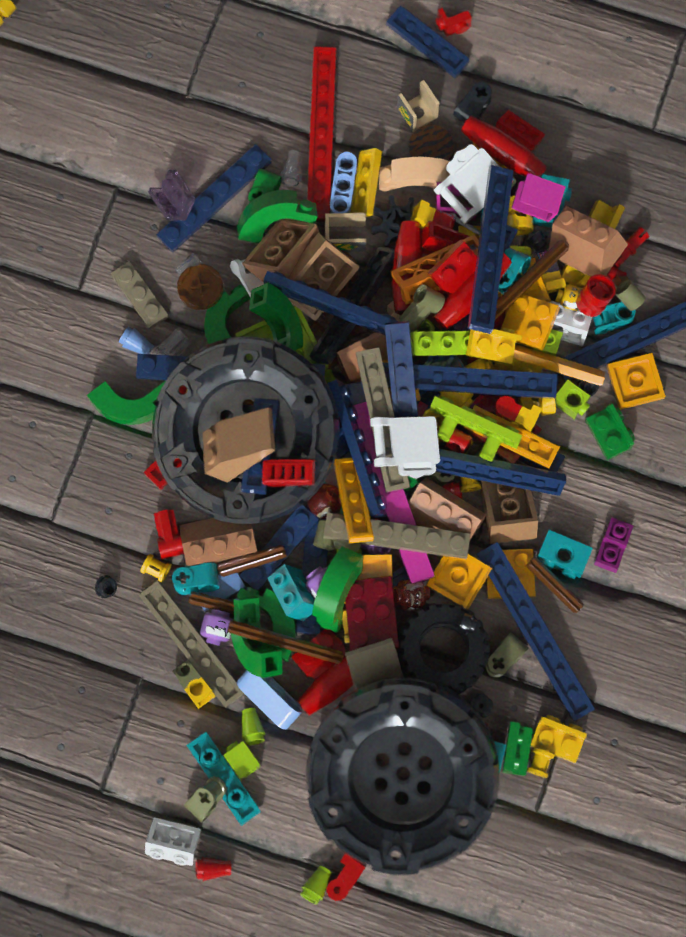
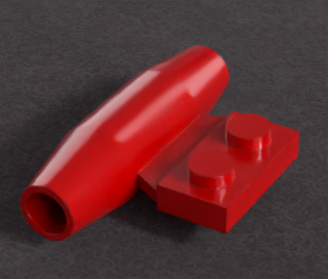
M510 110L506 111L495 126L470 116L461 129V132L479 149L483 148L493 159L526 177L530 173L541 177L547 168L532 153L543 141L546 134Z
M401 222L394 250L393 270L436 252L434 250L422 251L420 224L418 222ZM427 264L422 269L429 270L435 265ZM407 273L400 277L404 281L413 277L414 274ZM392 277L394 312L402 315L411 303L406 305L402 300L401 289ZM444 290L438 291L442 293L445 297L449 295V292H446Z
M459 240L428 272L429 276L441 290L449 292L443 307L434 315L435 321L445 330L470 313L477 256L463 240ZM504 253L500 280L512 264L509 257Z
M324 629L310 642L342 651L343 659L341 663L336 664L298 652L291 656L307 677L315 679L297 700L298 704L309 716L336 701L354 686L345 655L344 644L330 629Z

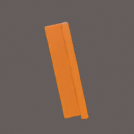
M472 235L463 239L468 246L474 244L477 249L472 251L477 256L478 238ZM456 243L391 271L392 277L401 289L402 300L406 305L413 302L414 293L421 285H426L436 291L441 290L428 274L431 269L426 270L422 269V267L427 264L436 265ZM407 273L414 274L413 277L404 281L400 277Z

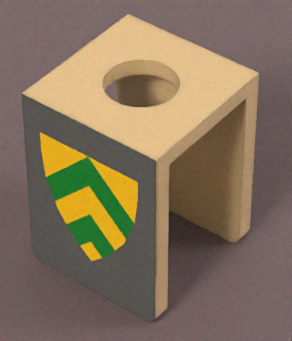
M422 80L420 81L419 95L407 102L402 93L398 94L397 110L413 133L418 128L438 118L439 101L426 82ZM416 107L423 109V117L417 119L412 109Z
M366 213L325 214L326 239L345 252L366 251V239H329V227L366 226Z

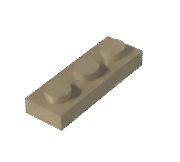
M130 261L110 273L149 330L169 318L164 308Z

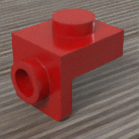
M443 8L438 9L435 21L440 31L443 30L447 37L455 33L462 34L471 27L472 17L467 10L447 18Z

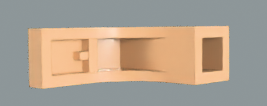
M407 157L392 160L391 165L380 167L379 190L386 192L415 185L428 186L435 189L437 182H443L450 176L446 170V166L450 161L432 157Z

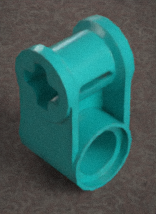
M510 247L506 249L504 254L509 257L512 264L499 282L498 291L501 294L506 292L528 270L531 256Z
M622 302L607 305L600 315L593 317L596 327L594 330L595 334L601 335L631 325L636 310L630 311ZM626 310L630 313V317L622 318L618 312Z
M208 562L195 566L180 567L172 574L174 588L181 595H188L192 591L213 592L220 587L217 565L215 563ZM186 578V583L181 584L182 579Z

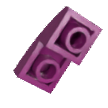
M611 517L594 563L595 566L614 573L617 572L633 525Z

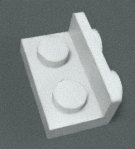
M549 302L560 307L552 329L563 332L562 341L583 347L592 317L586 316L580 311L564 308L560 303Z
M154 817L146 840L145 854L150 855L154 859L170 860L178 865H193L201 829Z

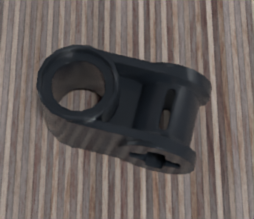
M484 82L476 83L466 97L458 104L453 116L463 123L470 116L480 119L491 103V87Z

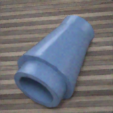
M127 327L119 340L123 348L139 354H150L154 348V345L135 328Z

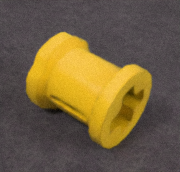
M461 477V492H473L481 489V484H478V480Z
M150 553L145 559L140 572L143 574L148 573L158 578V582L163 583L170 571L171 564H165L155 559L154 555Z
M534 748L533 752L535 755L527 772L547 778L550 761L554 759L555 755L548 751Z

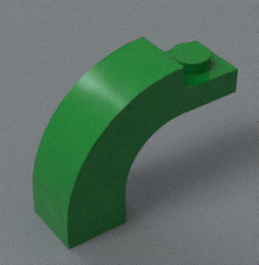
M276 190L265 193L251 201L243 210L237 224L238 239L259 244L266 228L271 223L280 219H295L315 224L318 217L316 203L306 199H297V191Z
M270 283L252 289L249 310L266 321L272 332L273 341L284 344L295 351L302 348L304 343L303 330L298 314L290 300Z
M238 285L231 291V295H228L223 289L221 299L213 307L207 309L204 330L208 344L232 338L227 332L226 324L233 311L250 300V296L244 286Z
M106 381L87 394V397L100 414L113 422L125 425L142 424L153 420L157 397L166 381L146 396L136 400L121 398L111 389Z
M342 546L328 566L318 588L312 615L317 617L316 623L323 628L338 633L342 627L344 603L350 588L363 570V555Z
M247 587L246 590L240 588L237 599L259 597L260 610L264 611L272 620L273 632L296 638L294 619L286 616L273 591L266 588L262 597L259 596L261 592L253 588ZM268 644L274 649L282 650V660L289 663L293 651Z
M259 597L234 599V621L261 628ZM231 633L235 652L249 673L261 678L282 675V650L274 649L267 643Z

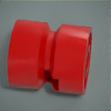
M602 274L591 276L576 299V305L580 312L590 317L600 315L616 293L613 281Z

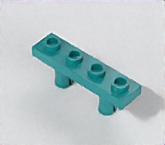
M207 732L186 745L209 779L211 777H219L223 780L227 791L222 799L241 826L261 813Z

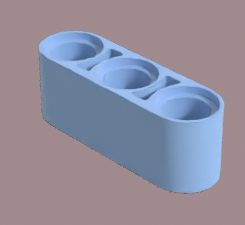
M350 152L341 153L336 160L330 213L351 212L357 159ZM348 162L352 164V167L349 169L341 167L343 163ZM347 184L349 188L347 190H340L338 186ZM338 205L346 207L343 212H338L334 208Z
M246 670L237 680V685L241 691L282 729H288L303 712L298 702L271 676L261 678L252 675Z

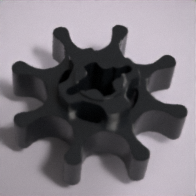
M390 195L389 204L391 208L388 211H381L378 207H374L373 215L380 217L383 222L379 226H372L371 234L385 233L388 236V239L384 242L385 248H389L390 243L398 238L400 226L398 223H395L396 217L400 224L403 221L411 220L412 212L410 208L414 205L413 197L409 198L405 206H398L394 202V196Z

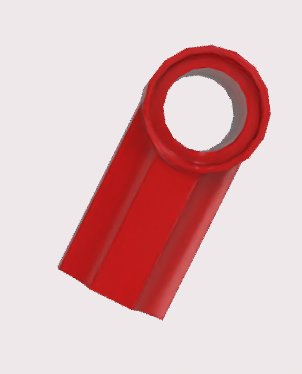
M174 509L155 513L154 519L159 537L157 542L161 559L183 555L181 534L178 532Z

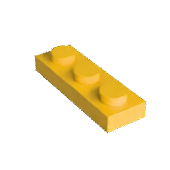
M377 148L359 151L350 213H366V217L373 216L382 151Z

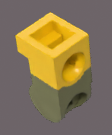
M186 660L172 671L198 709L216 697L189 660Z

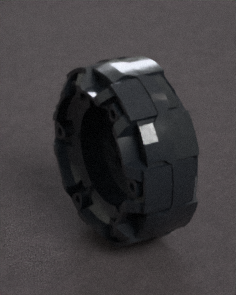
M227 338L208 344L193 352L167 378L157 397L153 414L152 439L155 448L153 451L159 469L168 485L197 511L214 519L230 523L253 524L267 522L298 509L325 482L335 462L339 446L340 423L338 409L332 391L324 377L308 359L284 344L265 338ZM246 354L253 356L251 363L245 361ZM182 385L187 387V393L184 395L179 391ZM307 395L313 396L314 402L312 404L308 403ZM255 398L279 401V409L274 436L275 451L272 452L271 460H315L314 485L267 486L266 495L242 492L243 472L228 483L205 474L203 432L217 422L223 421L222 413L224 410L232 411L234 417L247 414L248 412L243 409V403L247 399L252 401ZM176 458L181 459V467L175 466L174 460ZM283 467L282 479L285 476V467ZM293 467L292 479L295 476V467ZM235 500L242 501L243 505L241 508L235 507Z
M391 677L376 680L354 690L341 699L328 712L319 725L309 749L306 765L309 806L317 825L327 840H333L342 851L365 865H371L373 871L392 875L418 874L420 870H428L445 864L459 856L463 851H466L479 837L489 821L496 804L500 783V767L495 742L479 713L473 709V706L465 698L447 686L414 677ZM334 734H340L342 739H334ZM408 742L412 747V751L409 753L401 752L399 744ZM379 753H386L390 761L382 764L378 761L377 755ZM428 756L432 759L433 764L430 767H424L420 764L419 758ZM402 766L407 767L410 770V776L406 778L399 776L397 769ZM383 777L388 781V786L380 788L376 785L375 780ZM422 780L428 781L431 789L429 791H421L418 783ZM399 791L406 792L409 800L406 802L399 801L396 798V793ZM331 808H334L337 810L338 814L333 816L330 814L329 810ZM466 819L468 821V824L466 826H462L459 823V820ZM398 851L401 856H392V852Z

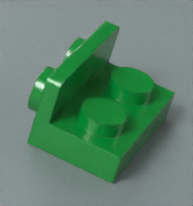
M613 403L609 404L606 409L585 419L607 461L632 449L635 440L632 430L626 428L622 421L624 416L618 407L615 408Z
M510 722L502 773L526 775L532 728L520 726V723Z

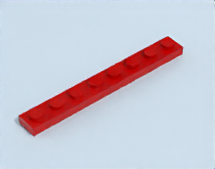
M314 47L307 200L316 203L318 216L316 221L325 222V214L330 213L336 47Z

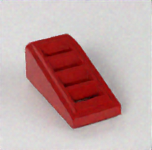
M428 221L421 232V247L438 251L470 236Z
M315 460L263 461L262 483L270 487L314 485ZM302 466H305L304 479H301ZM283 467H285L284 479H282ZM293 467H295L294 479H292Z

